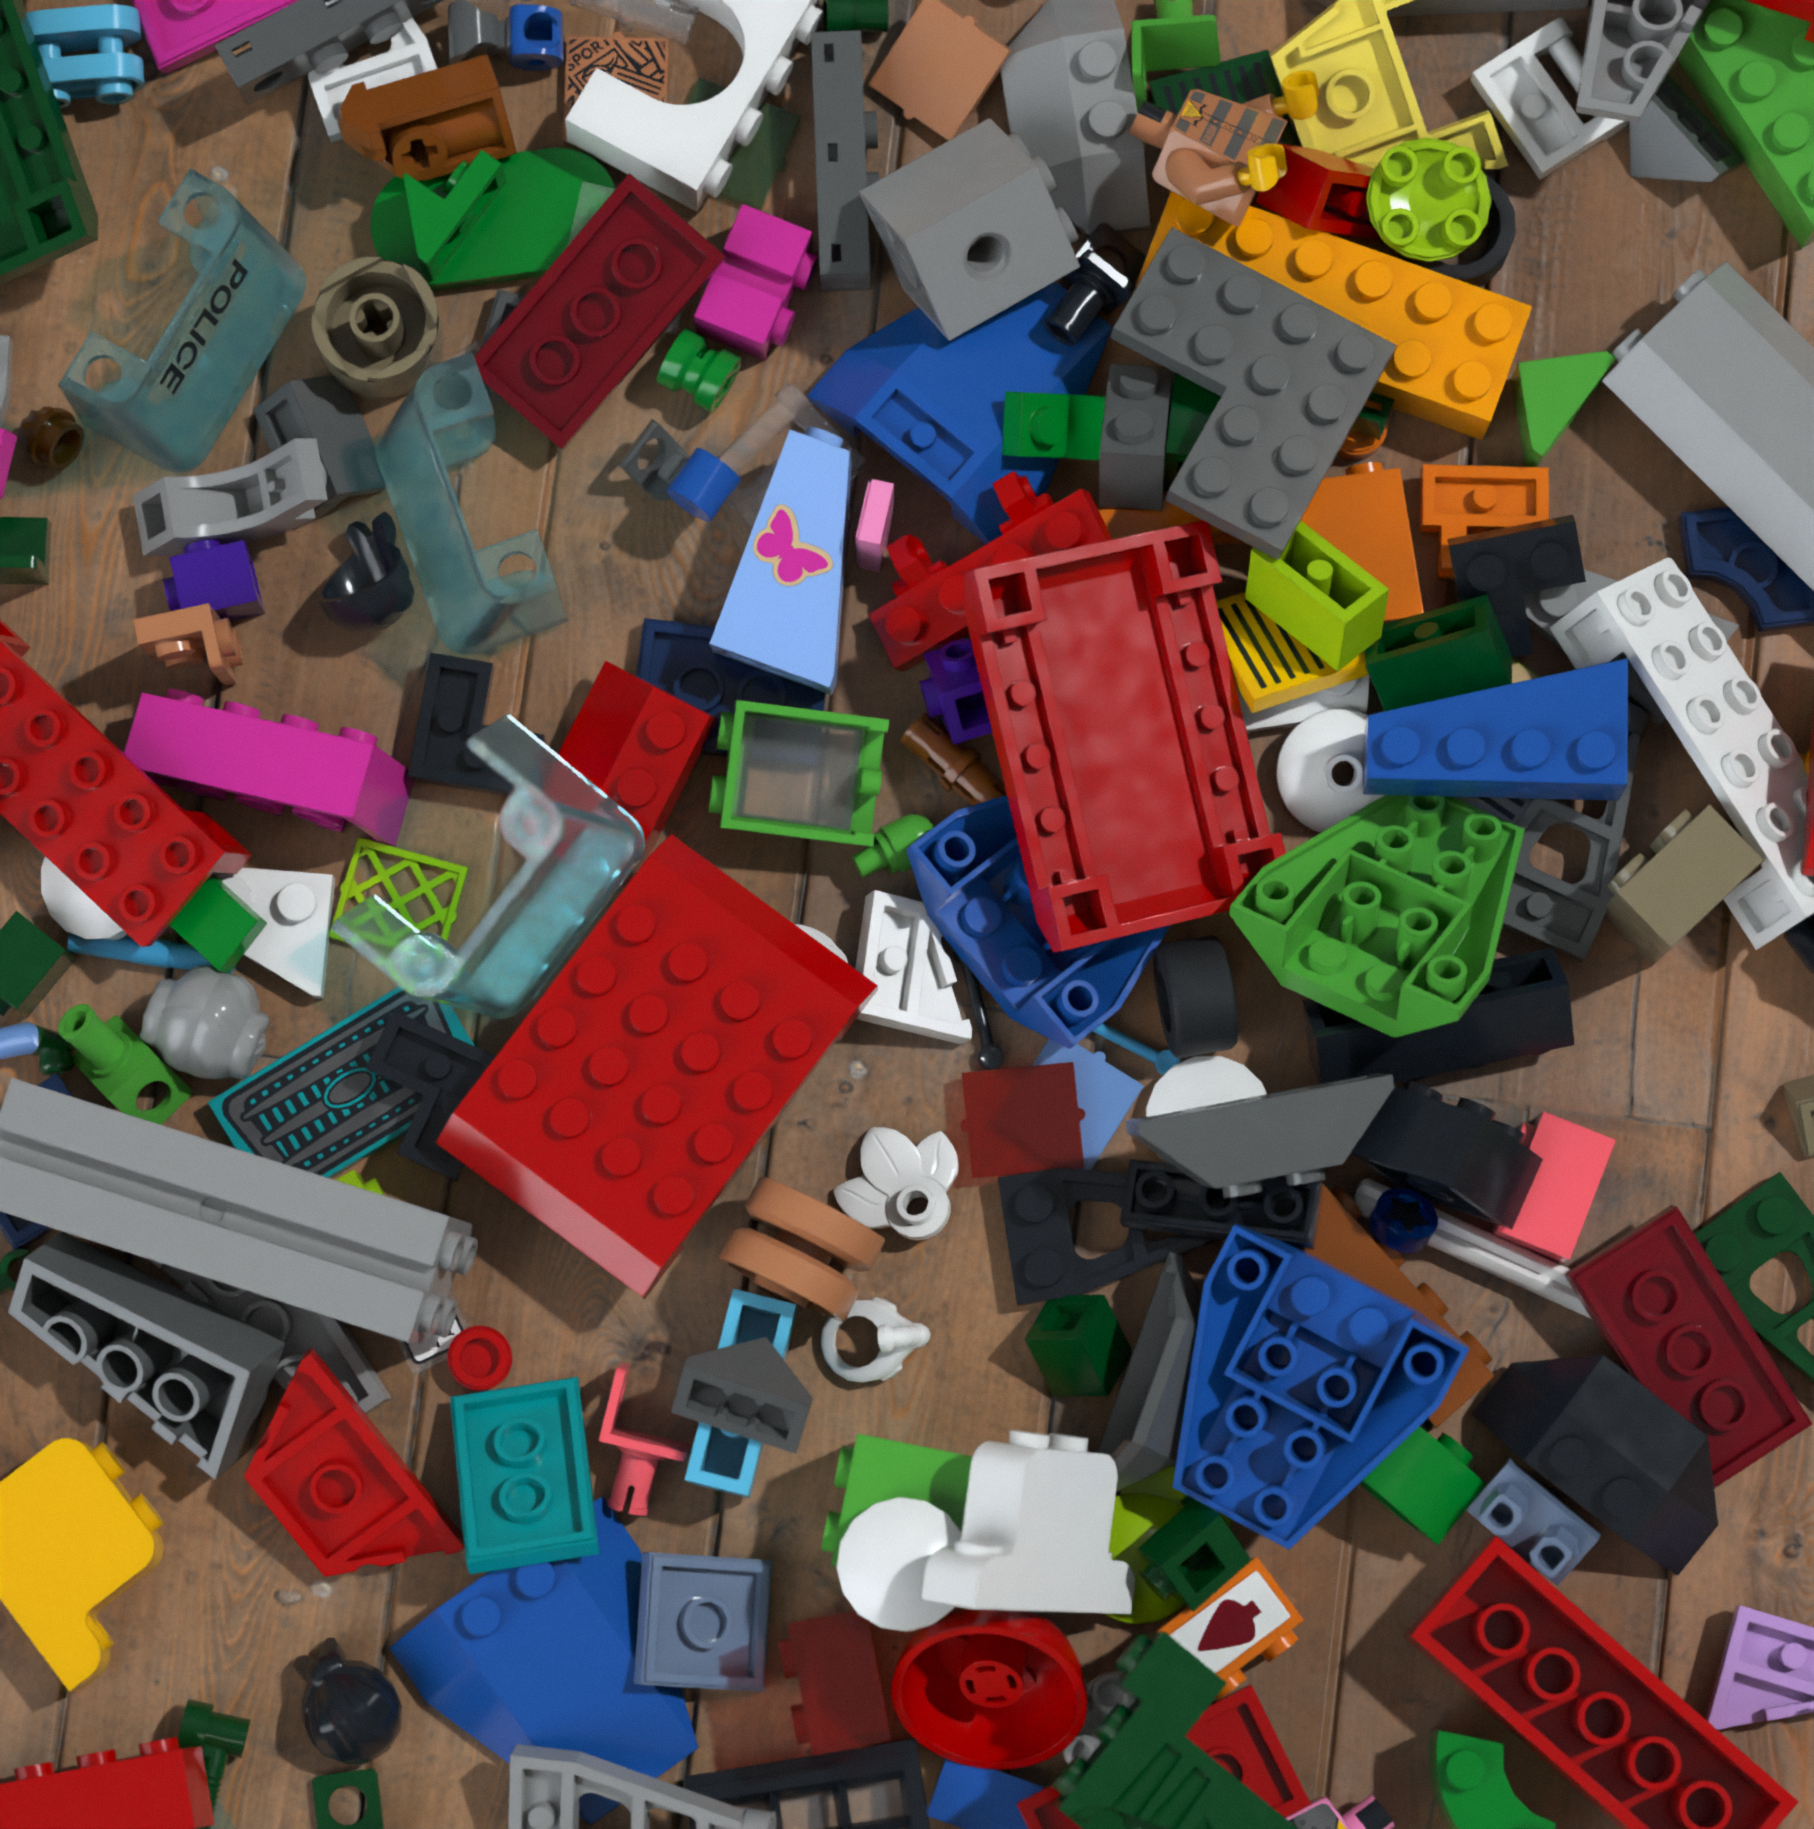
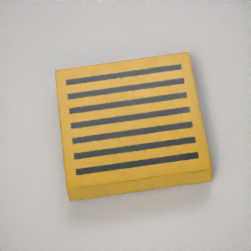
M1245 592L1216 601L1235 684L1252 713L1368 675L1364 651L1337 672L1246 600Z

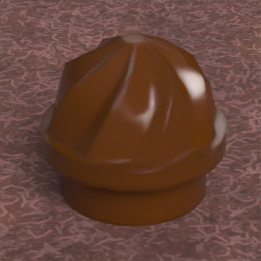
M43 407L39 411L31 410L27 418L22 419L17 440L31 463L40 468L52 467L55 470H61L69 466L80 453L84 442V431L80 425L76 424L74 416L67 410Z

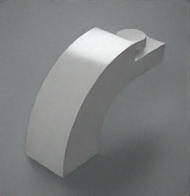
M294 438L259 460L238 468L196 476L163 477L134 494L133 500L143 556L184 554L183 548L186 545L205 539H219L221 545L244 540L245 543L253 542L292 530L316 519L314 507L328 500L326 494L327 475L325 467L320 460L317 438Z

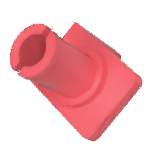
M621 1362L615 1372L599 1441L616 1445V1448L621 1451L607 1506L622 1512L623 1508L626 1507L630 1486H633L634 1493L628 1514L646 1516L649 1511L648 1504L659 1460L663 1461L668 1458L685 1462L691 1445L616 1426L631 1364Z

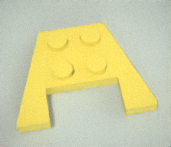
M1337 0L1269 54L1282 92V81L1287 75L1301 70H1310L1316 74L1320 92L1317 98L1318 107L1312 117L1305 120L1292 119L1301 147L1318 149L1375 169L1385 153L1392 147L1399 146L1406 141L1429 137L1452 142L1458 147L1470 148L1480 158L1481 168L1501 169L1508 166L1489 110L1427 132L1387 16L1388 10L1414 0Z

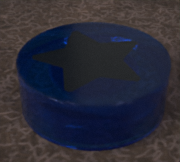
M1393 1188L1381 1194L1370 1213L1369 1224L1374 1235L1385 1246L1398 1252L1415 1253L1424 1249L1437 1229L1438 1217L1430 1202L1420 1194L1408 1189Z

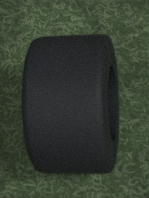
M1206 936L1158 945L1153 958L1154 982L1161 1023L1171 1053L1176 1058H1183L1232 1049L1238 1042V1012L1232 975L1220 940L1216 936Z

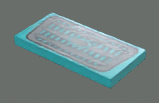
M429 969L208 1101L209 1106L236 1149L333 1179L405 1135L423 1096L373 1074L366 1069L392 1011L395 1010L475 1046Z

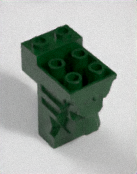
M1155 1632L1150 1639L1144 1634H1138L1114 1664L1123 1672L1114 1684L1130 1696L1134 1702L1129 1708L1122 1703H1117L1093 1734L1102 1742L1089 1759L1085 1761L1076 1755L1052 1784V1787L1060 1795L1052 1805L1081 1829H1298L1185 1736L1227 1682L1166 1632Z

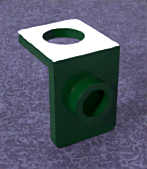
M375 1769L321 1775L313 1778L312 1788L317 1829H384L378 1773ZM345 1785L359 1788L367 1800L365 1815L360 1821L352 1825H345L336 1821L329 1809V1801L335 1790Z

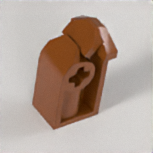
M487 54L370 89L366 88L364 81L353 84L340 107L338 126L343 141L364 157L372 159L400 178H403V174L406 173L417 181H424L453 173L461 162L466 161L471 164L480 150H483L496 160L517 154L501 91Z

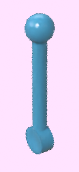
M1105 1023L1093 1031L1153 1062L1157 1072L1161 1075H1164L1172 1066L1181 1063L1180 1058H1176L1170 1050L1159 1052Z

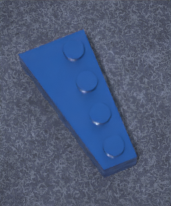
M1628 658L1368 715L1364 730L1363 794L1619 801L1627 786Z

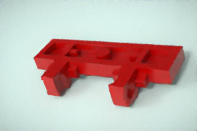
M1012 471L992 483L999 501L1010 519L999 525L1003 535L949 567L943 561L933 564L921 539L916 536L906 534L886 546L894 567L901 577L891 583L894 594L897 597L868 615L894 669L904 672L925 660L924 653L940 649L947 643L959 640L969 634L963 609L965 572L1113 540L1090 492L1079 489L1054 504L1049 494L1043 493L1036 497L1028 478L1025 475L1021 477L1015 471Z

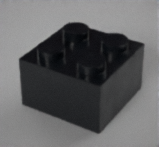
M1408 1080L1404 1089L1394 1086V1089L1350 1154L1412 1196L1512 1230L1543 1160L1522 1144L1525 1134L1512 1126L1494 1120L1496 1113L1492 1109L1473 1100L1460 1097L1457 1105L1454 1106L1442 1102L1444 1096L1441 1093L1421 1083Z

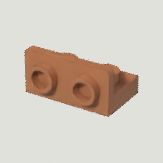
M209 603L133 619L138 645L155 664L165 662L166 669L168 670L188 668L203 663L202 654L206 653L209 667L224 686L237 684L234 667L244 665L236 628H231L228 618L221 619Z

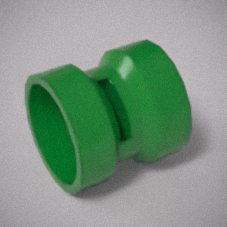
M686 328L679 334L669 349L660 367L656 381L672 392L682 389L686 390L688 394L693 396L695 405L709 413H714L731 389L740 370L742 358L726 349L716 352L713 349L706 348L704 337Z

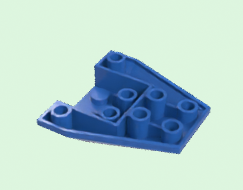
M1057 281L950 341L917 307L848 348L809 392L807 399L853 437H856L862 431L946 499L951 504V517L986 545L1003 535L999 525L1010 519L1004 511L992 483L1015 471L1017 475L1021 477L1025 475L1028 478L1036 497L1047 492L1060 458L1002 455L1005 391L1086 395L1111 334L1112 326L1097 315L1080 336L1079 342L1074 347L1067 346L1052 337L1044 328L1043 321L1051 315L1068 291Z
M1007 795L956 810L911 844L906 850L927 915L948 944L1010 1019L1068 1049L1074 1047L1121 1008L1170 927L1168 925L1053 953L1036 921Z
M1234 1224L1203 1286L1172 1487L1290 1550L1439 1408L1470 1347L1416 1309L1293 1245Z

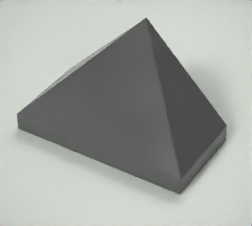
M1668 74L1639 123L1629 122L1630 177L1713 182L1737 169L1745 161Z
M762 1337L687 1357L671 1413L796 1454L813 1398L768 1338Z

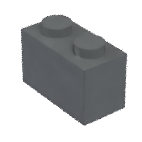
M1109 363L1100 445L1099 507L1159 511L1163 509L1165 452L1172 402L1173 371L1166 367Z

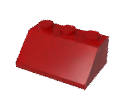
M605 661L519 830L562 857L625 888L649 857L719 718Z

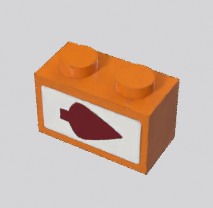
M1254 1557L1194 1612L1186 1607L1150 1634L1149 1637L1151 1638L1155 1632H1166L1227 1682L1214 1699L1217 1701L1247 1679L1240 1668L1261 1653L1265 1660L1270 1662L1296 1643L1299 1638L1292 1629L1303 1622L1304 1619L1258 1557Z

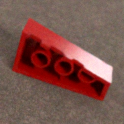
M178 1737L138 1744L140 1757L117 1761L116 1750L112 1749L76 1756L78 1769L55 1773L53 1761L15 1768V1781L0 1784V1829H195L215 1825L202 1746L180 1749Z

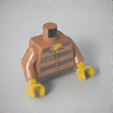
M1310 70L1293 72L1282 81L1284 96L1276 98L1273 93H1269L1242 104L1199 89L1190 90L1178 115L1144 100L1135 117L1129 135L1162 149L1152 172L1155 182L1226 222L1239 227L1256 191L1270 190L1276 185L1278 179L1286 174L1287 165L1284 147L1277 144L1288 122L1282 118V115L1288 114L1289 117L1296 120H1305L1313 116L1318 107L1317 98L1320 94L1317 77Z

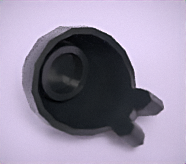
M384 511L372 521V531L363 522L355 521L348 525L345 536L354 553L327 579L317 595L318 601L327 617L348 631L375 632L387 629L400 619L413 603L415 591L409 578L410 571L400 549L395 546L396 527L393 518Z
M329 1637L321 1644L319 1657L315 1660L307 1655L296 1657L293 1667L307 1683L302 1699L303 1723L312 1744L325 1757L348 1765L372 1762L391 1748L401 1730L402 1705L393 1683L378 1668L363 1661L346 1660L345 1654L336 1639Z

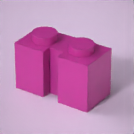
M742 204L723 247V254L727 259L711 276L695 312L696 333L766 361L772 344L782 347L788 337L795 317V311L788 309L796 288L807 290L818 265L819 255L812 253V231Z

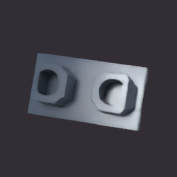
M1510 1458L1467 1508V1511L1479 1520L1480 1523L1557 1586L1601 1536V1533L1560 1500L1561 1494L1552 1487L1546 1489Z

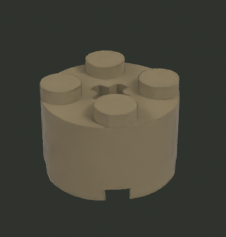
M367 256L341 265L324 280L319 290L314 310L312 311V333L326 367L345 388L366 400L392 398L414 390L429 378L443 358L444 327L434 294L426 280L415 269L403 263L401 265L396 262L383 260L382 257ZM377 320L388 329V331L378 336L369 327L372 322Z

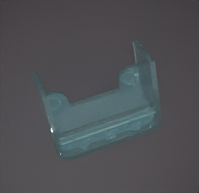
M510 714L505 715L474 734L466 746L516 787L501 808L499 824L505 840L527 860L461 948L456 950L446 940L434 933L420 932L376 894H373L337 918L330 927L409 994L497 1019L512 1017L531 1003L640 861L645 849V836L637 820Z

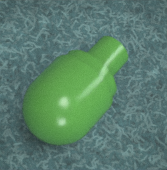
M909 814L880 827L879 832L875 833L873 847H868L851 855L857 873L861 878H864L883 868H886L891 875L898 871L904 873L912 869L906 850L911 844L935 827L934 824L924 816Z

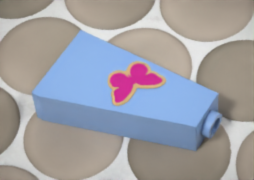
M809 426L805 435L791 429L789 430L709 644L714 653L832 695L837 684L852 459L850 451L841 448L842 438L828 431Z

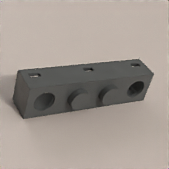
M298 0L217 43L215 47L248 106L313 70L315 73L320 74L338 67L348 58L347 52L367 41H370L371 44H378L392 38L402 30L403 22L444 0H337L328 6L324 3L328 0ZM250 43L251 47L234 55L233 51Z
M861 30L811 32L821 292L871 290L868 211L859 191L879 180V171L866 172V149H878L877 111L864 112Z

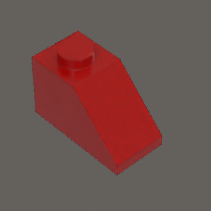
M1280 144L1284 147L1287 172L1278 179L1276 185L1270 190L1260 191L1256 203L1308 230L1382 240L1371 224L1366 202L1371 174L1375 170L1374 168L1318 149Z

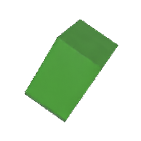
M1607 351L1518 362L1511 377V385L1523 461L1527 467L1539 466L1602 383V380L1608 375L1616 357Z

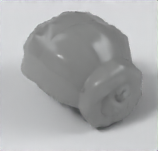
M210 965L195 966L178 981L172 979L158 981L143 1014L142 1030L139 1035L148 1047H152L163 1062L178 1071L186 1072L202 1079L216 1080L228 1077L246 1079L250 1076L253 1067L258 1063V1059L266 1048L265 1033L271 1020L266 1013L261 1012L260 1000L255 988L244 977L218 971L214 966Z

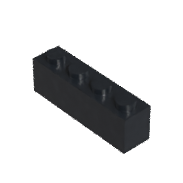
M1553 947L1494 959L1490 980L1458 1021L1397 1038L1386 1035L1312 999L1302 1000L1309 1057L1318 1084L1375 1073L1392 1074L1394 1083L1408 1080L1417 1081L1427 1076L1464 1068H1479L1488 1063L1525 1055L1544 1054L1553 1049L1575 1045L1569 983Z

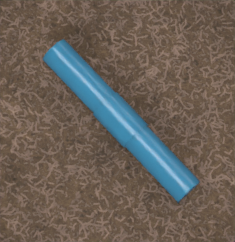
M69 933L67 950L69 953L130 961L134 964L168 969L191 970L195 966H213L191 945L175 943L170 940L157 939L152 946L141 947L128 935L119 940H87ZM235 966L230 971V974H234Z

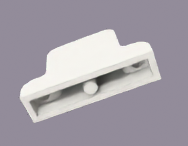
M1010 1430L1009 1442L986 1441L982 1443L975 1451L971 1462L961 1539L955 1542V1546H942L931 1554L925 1567L921 1599L971 1609L1131 1614L1135 1585L1133 1571L1127 1563L1112 1560V1552L1109 1551L1118 1479L1117 1467L1113 1458L1107 1454L1088 1452L1089 1438L1049 1433V1435Z

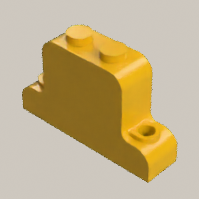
M61 1438L51 1442L0 1481V1600L69 1692H80L106 1671L110 1662V1648L114 1645L112 1638L96 1616L99 1611L158 1566L163 1556V1542L156 1530L164 1525V1521L143 1494L140 1493L134 1499L128 1494L118 1480L126 1471L103 1442L93 1448L91 1445L75 1439Z

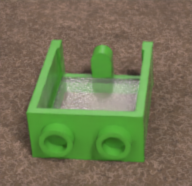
M734 700L733 712L721 711L716 749L727 750L728 753L725 776H712L708 813L720 814L718 823L720 828L873 847L875 834L872 833L876 795L879 796L882 770H880L884 732H888L889 719Z

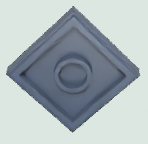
M642 1552L634 1684L764 1692L772 1560Z

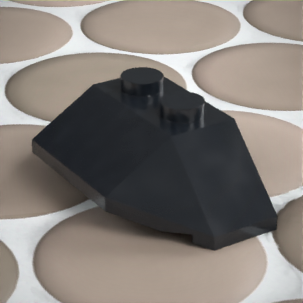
M1604 1354L1512 1362L1472 1412L1474 1417L1533 1469L1629 1544L1676 1575L1681 1573L1718 1526L1708 1435Z

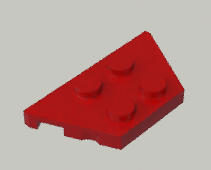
M312 1347L303 1354L246 1469L245 1480L324 1577L355 1572L359 1567L367 1564L382 1567L404 1563L407 1557L438 1551H444L445 1555L462 1550L465 1547L462 1533Z

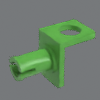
M1154 0L1156 19L1132 20V77L1137 111H1139L1143 101H1147L1146 71L1211 67L1220 64L1217 19L1214 15L1193 16L1194 0Z
M79 1004L69 1009L61 1018L58 1025V1033L78 1050L72 1056L74 1064L122 1113L162 1125L192 1095L191 1088L119 1016L115 1015L105 1023L89 1005ZM154 1081L166 1083L167 1092L165 1098L158 1106L150 1110H140L137 1108V1096L144 1086Z

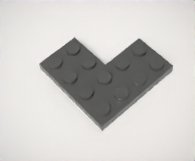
M1171 227L1113 327L1110 337L1118 343L1221 396L1171 484L1165 500L1277 560L1280 559L1397 346Z

